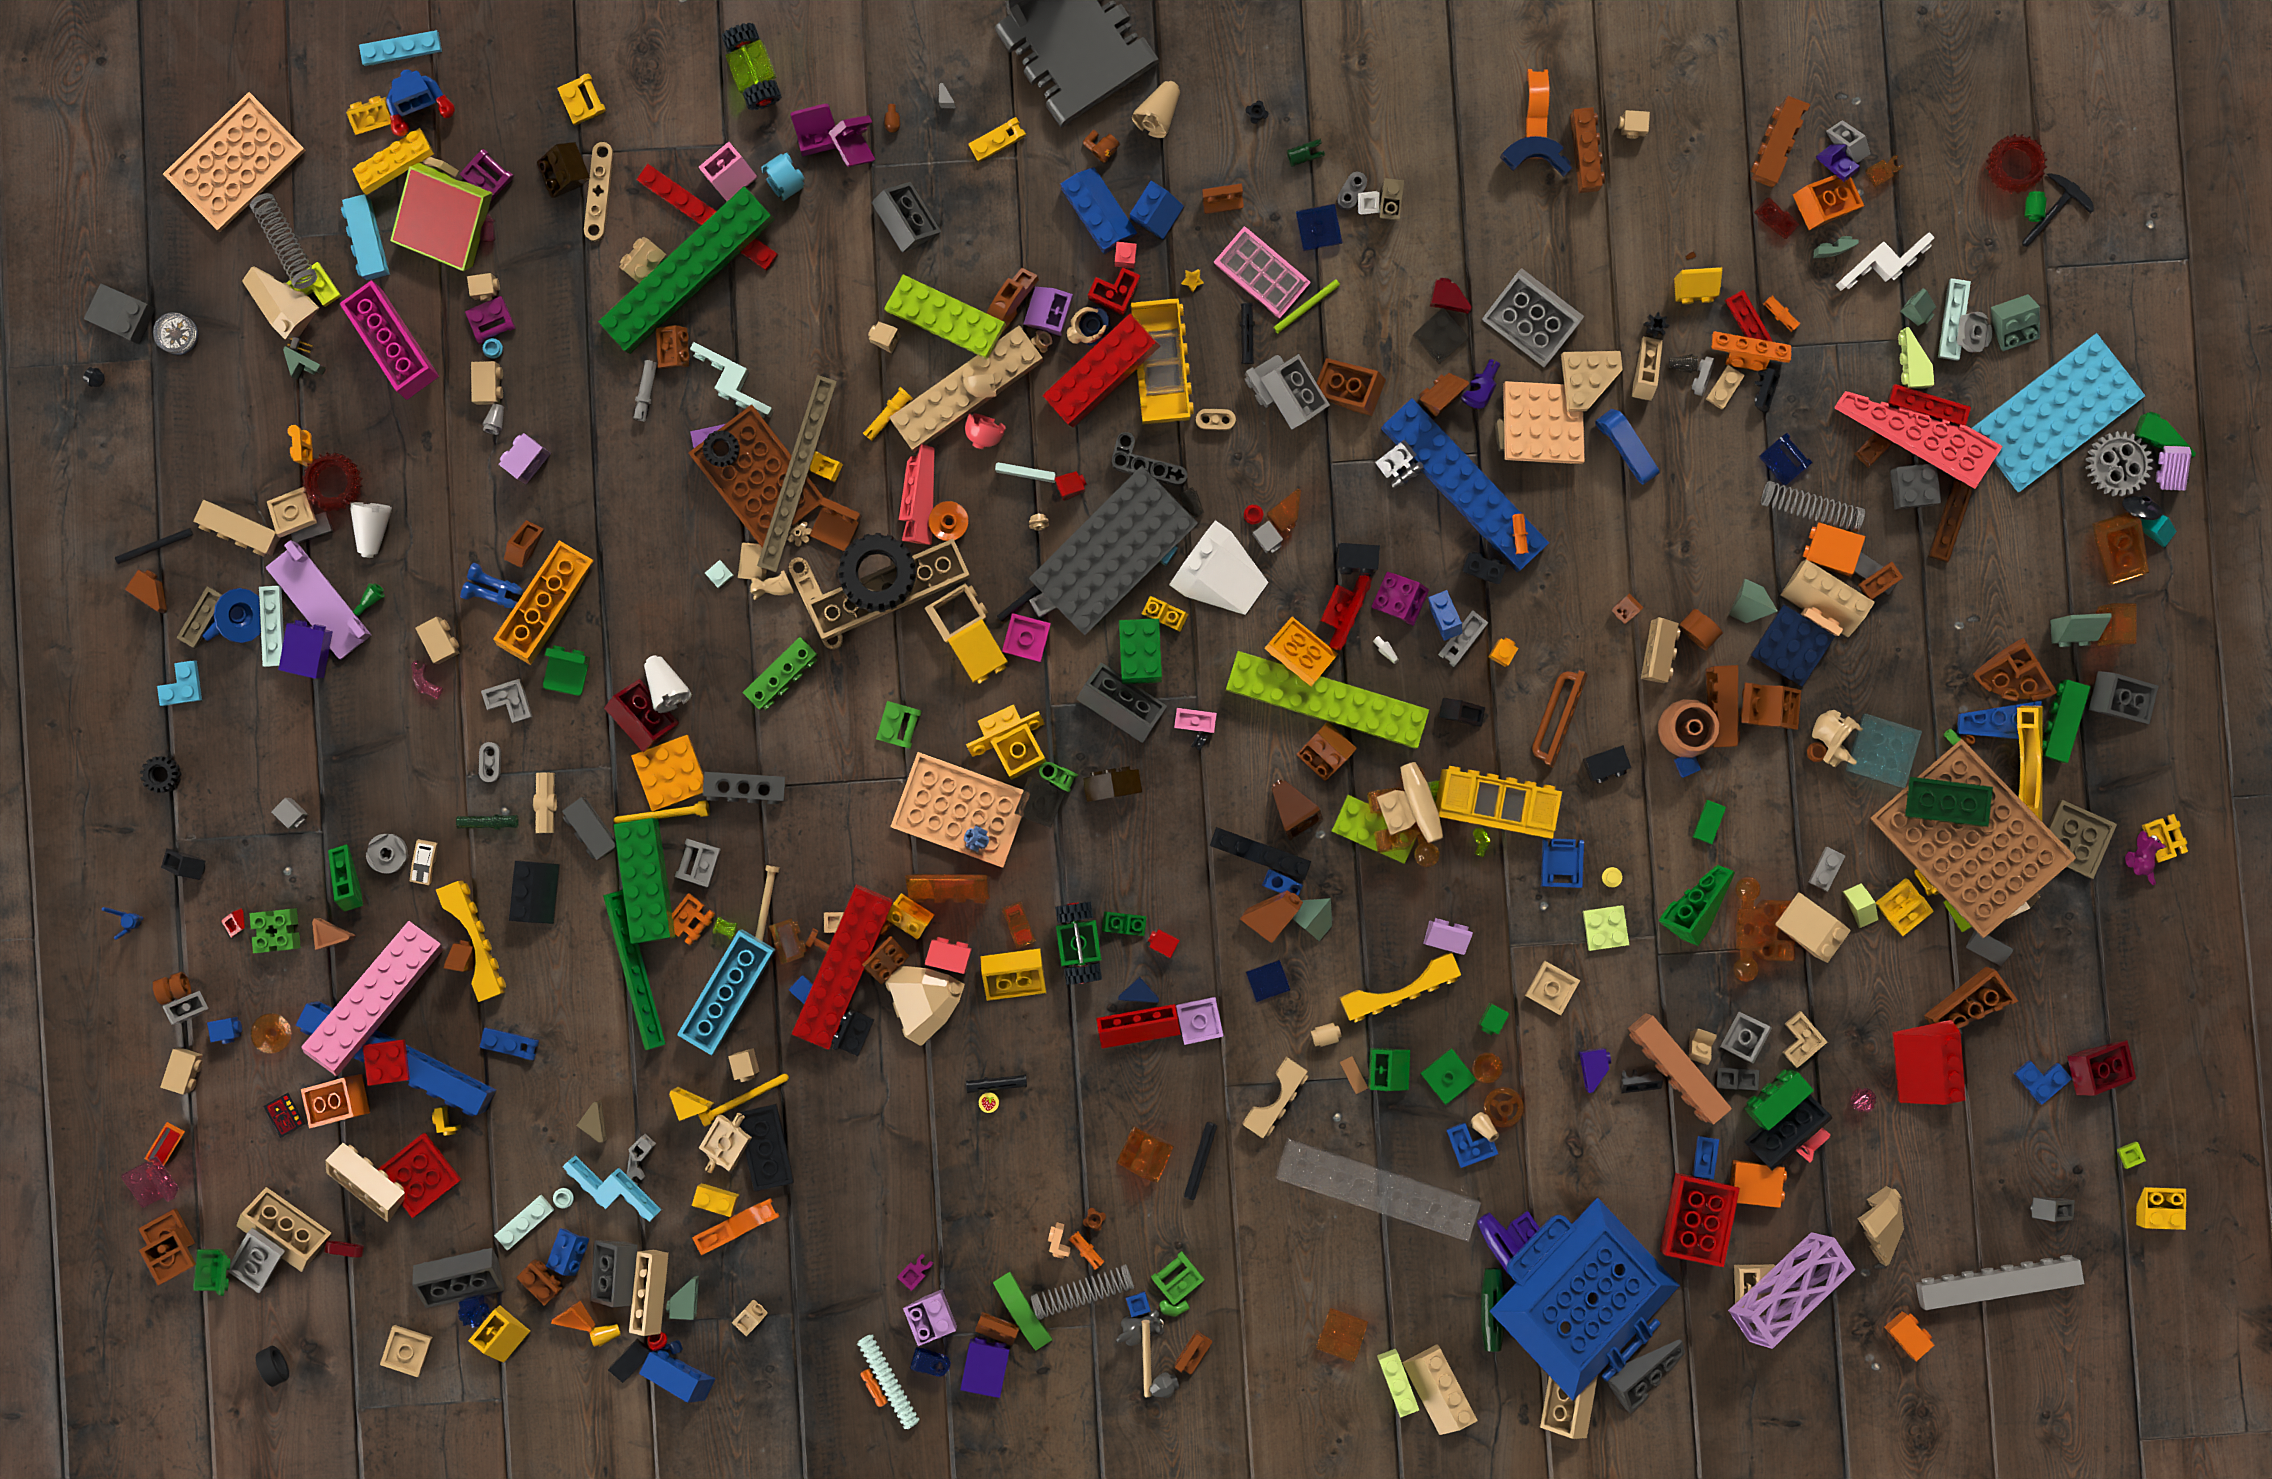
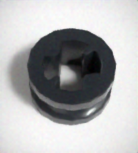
M1199 731L1191 747H1197L1198 751H1200L1208 736H1203Z

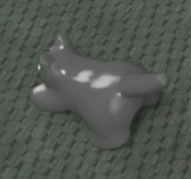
M1157 1310L1151 1311L1140 1319L1131 1316L1123 1318L1121 1321L1123 1333L1116 1338V1342L1126 1341V1344L1129 1346L1140 1344L1142 1342V1320L1150 1321V1337L1162 1335L1164 1333L1162 1328L1164 1322L1158 1318L1159 1312Z

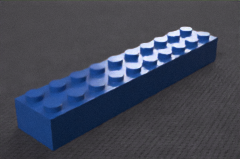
M1413 398L1381 427L1384 433L1396 445L1405 439L1417 454L1412 459L1414 463L1421 462L1424 466L1420 471L1516 572L1520 571L1549 544L1543 535L1525 518L1529 553L1516 554L1515 538L1512 537V534H1514L1512 516L1522 513Z
M320 1001L306 1003L296 1026L301 1028V1032L312 1035L334 1008ZM376 1030L364 1045L395 1041L396 1039ZM406 1045L410 1080L406 1081L409 1082V1086L415 1089L422 1088L427 1091V1095L433 1098L440 1097L445 1100V1104L451 1107L458 1106L463 1109V1113L469 1116L486 1112L496 1089ZM363 1046L354 1056L355 1059L361 1062H365Z

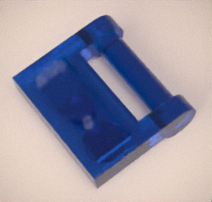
M1787 432L1759 455L1760 459L1785 486L1813 463L1791 441V436ZM1784 444L1801 464L1796 467L1779 446Z

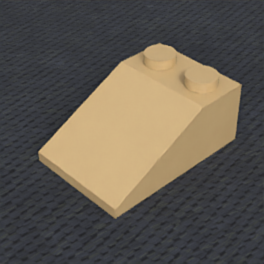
M1799 892L1775 924L1814 957L1826 963L1830 961L1851 931L1839 920Z

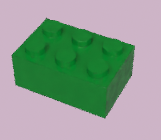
M1159 618L1119 620L1122 684L1162 682Z
M1790 1069L1782 1070L1777 1074V1079L1772 1084L1767 1083L1761 1089L1762 1093L1757 1097H1751L1746 1102L1747 1106L1744 1109L1760 1127L1769 1131L1814 1091L1796 1071Z

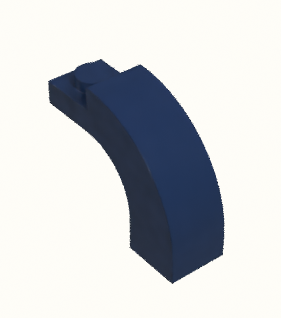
M1541 136L1522 138L1511 144L1500 156L1512 171L1523 161L1532 157L1547 160L1563 177L1572 169L1570 166L1571 162L1565 156L1559 155L1564 147L1552 139Z

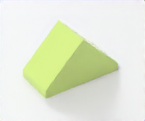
M1862 883L1843 891L1859 928L1878 920L1876 902Z

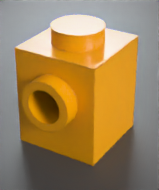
M1506 637L1505 639L1501 638L1496 642L1488 657L1506 667L1510 664L1518 648L1515 647L1516 643Z

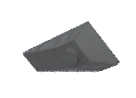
M1679 1339L1626 1363L1620 1372H1616L1608 1381L1610 1389L1630 1414L1649 1397L1647 1393L1652 1386H1658L1661 1383L1662 1374L1665 1371H1671L1685 1354L1683 1342Z

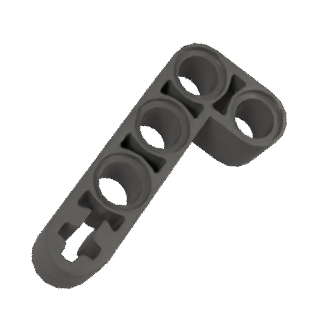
M1123 432L1118 435L1112 456V466L1115 470L1133 475L1137 471L1134 465L1137 462H1143L1146 466L1145 469L1158 482L1178 487L1186 483L1187 471L1183 467L1132 454L1135 444L1134 436L1129 432ZM1122 438H1129L1132 443L1128 447H1124L1120 444ZM1117 457H1124L1126 464L1118 466L1115 460ZM1156 467H1162L1165 473L1162 476H1156L1153 471ZM1168 469H1171L1170 474L1177 475L1178 472H1181V476L1184 478H1180L1179 481H1176L1175 476L1170 475L1169 479H1166L1168 475Z

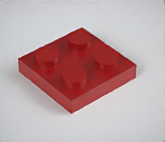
M405 1039L363 1045L368 1086L410 1080Z

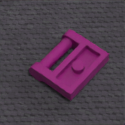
M482 149L459 174L468 183L492 192L491 201L514 178V175L510 171H505L496 163L485 149ZM481 162L486 163L501 178L496 181L479 164Z
M502 296L465 311L478 344L484 343L486 339L504 331L516 329ZM503 318L505 319V323L481 333L480 328Z

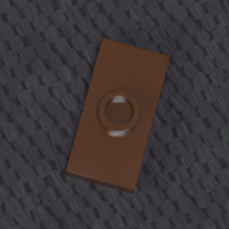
M1875 432L1854 455L1869 468L1894 442Z

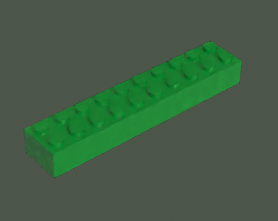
M743 186L598 322L625 352L631 354L656 331V328H659L775 219L755 196Z

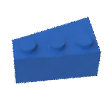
M666 1351L649 1352L639 1373L640 1375L687 1403L706 1400L716 1378L678 1359L670 1357V1354Z

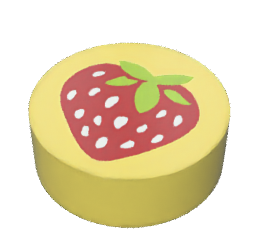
M992 1092L984 1093L979 1099V1107L986 1113L994 1112L999 1106V1099Z

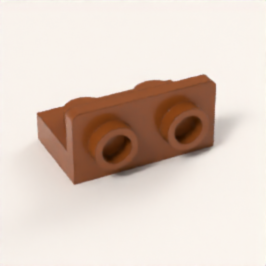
M1242 183L1202 189L1205 214L1243 209Z
M677 325L656 328L658 368L689 367V336L687 328Z
M534 1259L516 1278L545 1306L563 1287L560 1285L561 1281L555 1275L551 1276L546 1271L547 1267L543 1262Z
M982 1312L975 1331L1013 1345L1019 1331V1326Z
M1196 1330L1175 1361V1369L1180 1372L1184 1370L1192 1374L1212 1344V1340Z

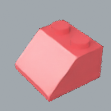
M937 937V940L933 939L925 965L965 974L972 948H968V944L957 941L956 945L948 943L949 939Z

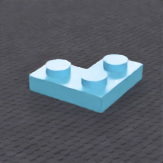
M197 661L174 663L177 683L157 686L160 706L202 700Z

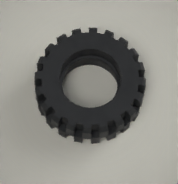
M881 533L863 535V538H857L851 546L848 545L844 555L841 556L838 568L841 587L848 599L861 609H867L869 612L893 610L899 604H903L913 591L916 581L914 558L908 547L906 548L902 541L894 539L891 535L887 534L885 536ZM875 554L884 555L895 564L897 570L896 579L888 589L884 591H871L860 582L858 576L859 567L868 556Z

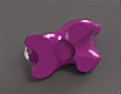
M2141 831L2137 837V850L2126 854V864L2128 867H2133L2136 875H2147L2149 882L2155 885L2156 881L2153 872L2155 855L2158 850L2164 849L2166 846L2161 843L2157 836L2147 837V833Z

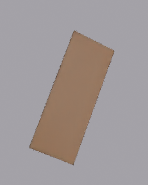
M1351 1056L1341 1061L1340 1064L1355 1094L1368 1089L1353 1057Z

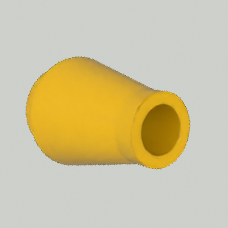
M618 1324L595 1327L594 1330L589 1332L594 1347L598 1345L600 1347L621 1335Z

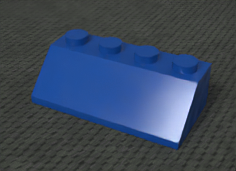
M1094 167L1078 172L1061 183V190L1104 255L1116 248L1117 242H1125L1137 234Z

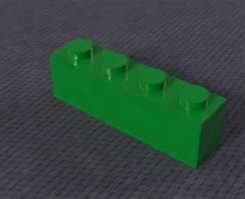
M2067 679L2061 680L2055 688L2057 691L2056 698L2050 706L2049 713L2051 715L2049 721L2045 723V735L2042 740V758L2058 763H2068L2090 690L2088 685Z

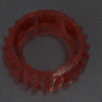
M2014 134L2011 137L2006 136L1992 147V151L1988 153L1990 158L1986 160L1989 164L1986 169L1989 170L1988 176L1991 177V182H1994L1997 188H2002L2003 192L2008 190L2010 194L2014 191L2019 194L2022 191L2026 192L2030 188L2032 189L2041 181V177L2045 175L2044 169L2047 168L2045 165L2047 159L2044 157L2045 152L2041 149L2042 145L2036 143L2037 140H2032L2030 136L2026 138L2023 134L2019 137ZM2010 149H2020L2030 157L2032 163L2029 175L2023 179H2013L2003 171L2001 165L2002 157Z
M326 452L325 456L319 454L318 459L313 458V462L307 464L309 467L304 469L305 476H302V479H304L302 486L306 488L303 492L308 494L307 499L313 500V505H319V508H326L328 511L332 509L338 511L339 508L346 509L347 504L351 506L353 500L357 501L356 496L361 494L359 489L363 487L360 484L363 478L359 476L361 471L356 469L358 465L352 463V459L346 458L343 454L339 456L335 452L332 455ZM326 466H338L343 469L344 473L348 474L346 477L348 481L347 487L338 497H325L317 489L318 476L322 470L327 468Z

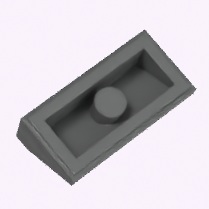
M1975 930L1966 945V948L1999 966L2005 963L2014 950L1989 935L1982 938Z

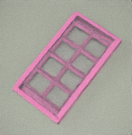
M1245 226L1214 261L1218 268L1279 319L1311 283Z

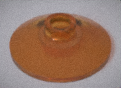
M264 1014L255 1020L251 1028V1040L254 1046L264 1053L272 1054L282 1051L291 1039V1027L288 1021L279 1014ZM272 1029L276 1031L274 1037L270 1033Z

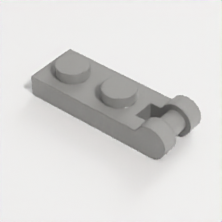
M1472 610L1462 623V634L1450 638L1438 655L1442 658L1445 657L1450 661L1449 664L1454 667L1488 622ZM1452 646L1458 650L1456 655L1449 651Z

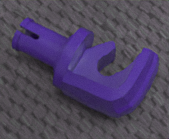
M1489 359L1483 373L1475 374L1474 380L1470 382V386L1479 387L1480 389L1475 391L1466 390L1461 397L1463 403L1476 409L1486 407L1497 385L1493 378L1500 367L1499 362L1496 361L1494 364V360Z

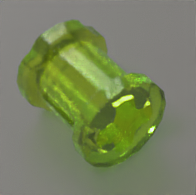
M719 916L712 933L728 936V939L732 940L738 923L722 920V917Z

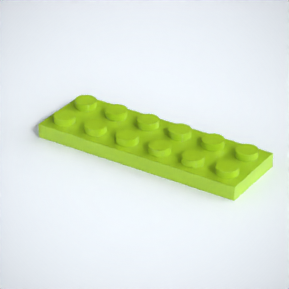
M902 275L884 308L887 312L988 359L1006 326L1004 321L906 275Z

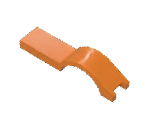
M1528 69L1529 105L1526 118V137L1541 136L1547 138V116L1549 109L1548 69H1544L1543 72H1534L1532 69Z
M771 1198L693 1236L692 1238L700 1254L703 1255L763 1223L778 1218L779 1214L775 1213L771 1205Z

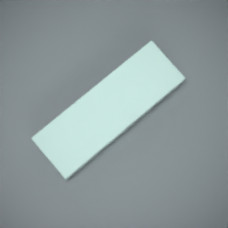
M996 463V473L1055 483V472Z

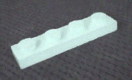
M1949 279L1938 358L1956 361L1960 359L1961 346L1957 344L1956 339L1960 317L1965 315L1967 311L1971 281Z
M280 586L259 587L263 666H279L284 641L282 589Z

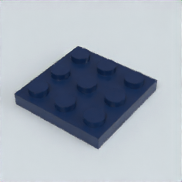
M1783 604L1750 655L1803 687L1835 636Z

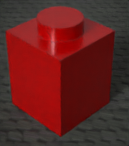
M1160 929L1157 932L1152 931L1148 939L1150 948L1171 958L1180 941Z

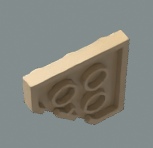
M1620 351L1563 352L1561 354L1567 412L1587 411L1623 370Z

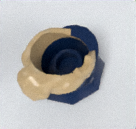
M1085 307L1076 312L1071 319V327L1067 329L1069 341L1075 344L1081 341L1089 346L1098 344L1112 329L1107 312L1099 307Z

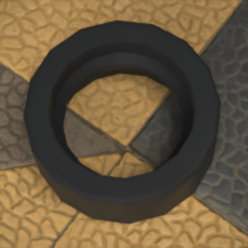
M271 1345L256 1353L255 1359L258 1371L269 1386L274 1387L289 1379L287 1362L276 1346Z

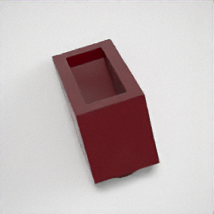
M1448 278L1435 280L1430 307L1469 314L1471 305L1457 284L1451 282V279Z

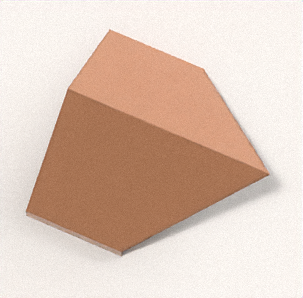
M314 918L312 921L315 950L344 943L354 939L356 936L321 918Z

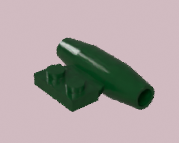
M1485 1268L1481 1289V1330L1485 1351L1491 1352L1501 1351L1505 1331L1502 1324L1489 1312L1506 1294L1502 1272L1499 1268Z

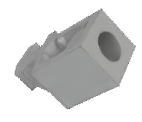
M646 1134L641 1136L628 1149L630 1154L626 1175L636 1185L638 1183L635 1182L634 1176H637L640 1180L645 1177L639 1166V1161L643 1160L656 1145ZM637 1146L640 1149H642L644 1153L638 1155V1152L636 1150Z

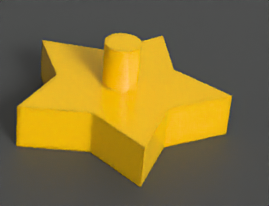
M1198 269L1194 272L1185 270L1186 278L1181 284L1189 286L1191 291L1194 292L1197 285L1204 283L1200 279V270Z

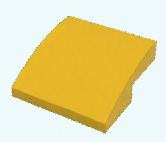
M1907 878L1876 902L1877 907L1901 936L1907 934L1934 912L1925 898L1918 893Z

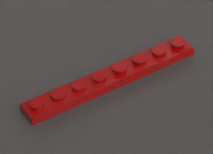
M649 164L645 166L636 179L700 225H703L717 212ZM756 238L740 252L766 271L778 256L775 251Z

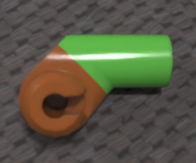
M1948 729L1944 733V736L1953 746L1961 739L1969 747L1975 743V738L1972 735H1957L1952 729Z

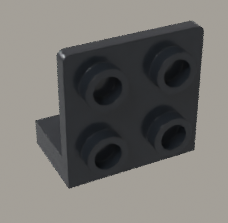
M855 1010L844 1013L839 1024L842 1025L841 1031L838 1030L835 1033L831 1042L834 1044L833 1049L838 1050L840 1048L859 1056L875 1019Z

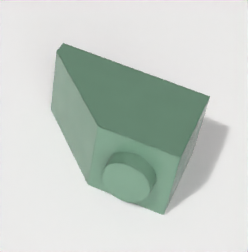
M1923 288L1908 300L1900 312L1919 326L1924 322L1927 324L1934 316L1932 312L1936 306L1927 290Z
M694 1276L667 1301L666 1312L669 1313V1319H695L697 1316L699 1276Z

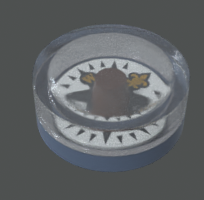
M172 312L164 314L156 321L153 328V337L161 349L171 354L181 355L194 348L198 340V330L191 319L180 313Z

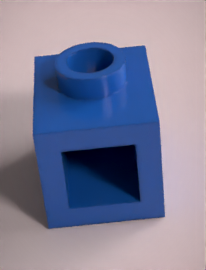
M238 1017L207 1022L210 1042L222 1040V1044L235 1042L234 1038L241 1036L242 1024L238 1021Z

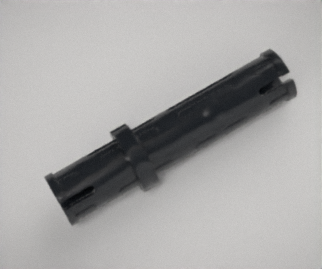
M1242 303L1241 321L1239 322L1242 335L1241 364H1254L1253 327L1255 326V321H1253V303Z
M1026 1074L989 1079L984 1077V1079L966 1081L967 1094L983 1091L990 1093L992 1090L1027 1087Z

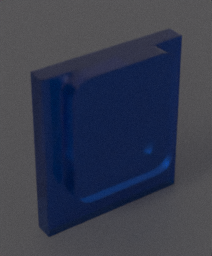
M1280 960L1246 971L1256 1002L1290 991Z

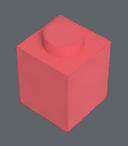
M1117 242L1115 267L1135 268L1137 244Z

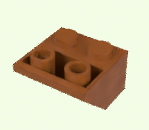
M1327 721L1296 755L1326 781L1357 748Z

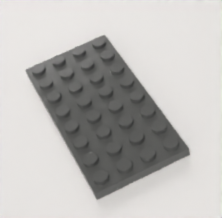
M1141 466L1029 579L1086 635L1198 522Z

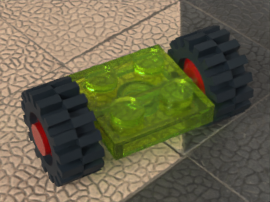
M742 23L740 26L738 24L736 27L729 28L730 30L724 31L725 33H722L721 38L728 53L725 56L738 91L743 93L748 109H764L766 106L769 107L771 104L774 105L776 102H779L782 98L777 82L775 80L772 81V79L777 77L764 42L760 39L753 23Z

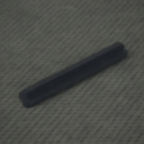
M1207 1122L1184 1193V1197L1190 1200H1195L1217 1130V1125L1212 1122Z

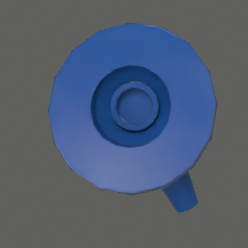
M242 588L229 590L224 593L215 605V622L202 635L203 638L209 641L221 633L222 636L232 642L243 643L252 641L261 633L259 596L250 590Z

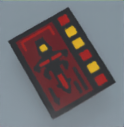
M289 1093L263 1106L280 1138L305 1125Z

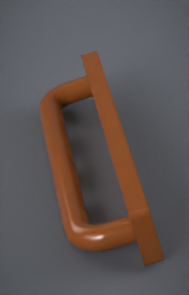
M1579 670L1578 674L1567 671L1559 675L1533 742V754L1538 759L1545 761V764L1549 767L1554 768L1588 675L1584 671ZM1570 679L1575 681L1547 754L1540 750V746L1564 682Z

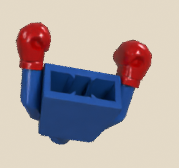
M403 70L401 77L393 79L392 89H390L386 98L391 115V130L394 135L399 137L406 136L409 133V124L402 117L436 102L439 106V112L444 118L452 117L455 112L454 104L442 93L437 82L426 75L421 76L419 71Z

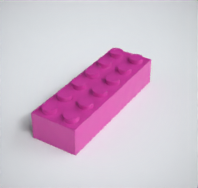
M372 280L339 303L396 392L406 400L439 377L384 291Z

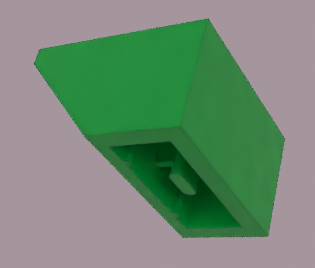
M1370 1048L1368 1088L1381 1091L1409 1090L1410 1050Z

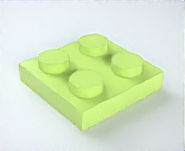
M1623 905L1583 911L1589 951L1629 945Z

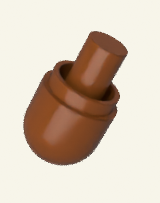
M888 104V112L884 116L885 129L891 133L898 131L900 128V116L896 112L895 104Z

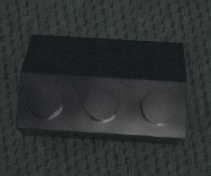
M515 861L509 921L554 924L560 864Z

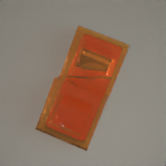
M1021 901L1002 908L1016 947L1019 948L1035 942V937Z

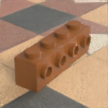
M1593 107L1573 109L1570 114L1579 193L1596 192L1605 183V174L1601 172L1600 164L1603 163L1602 153L1598 150L1600 134L1596 133L1598 116L1597 113H1594Z

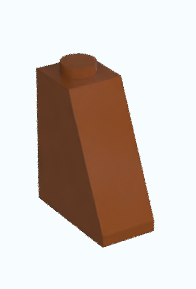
M1286 890L1247 908L1240 920L1273 943L1299 911L1303 901L1300 900L1298 895Z

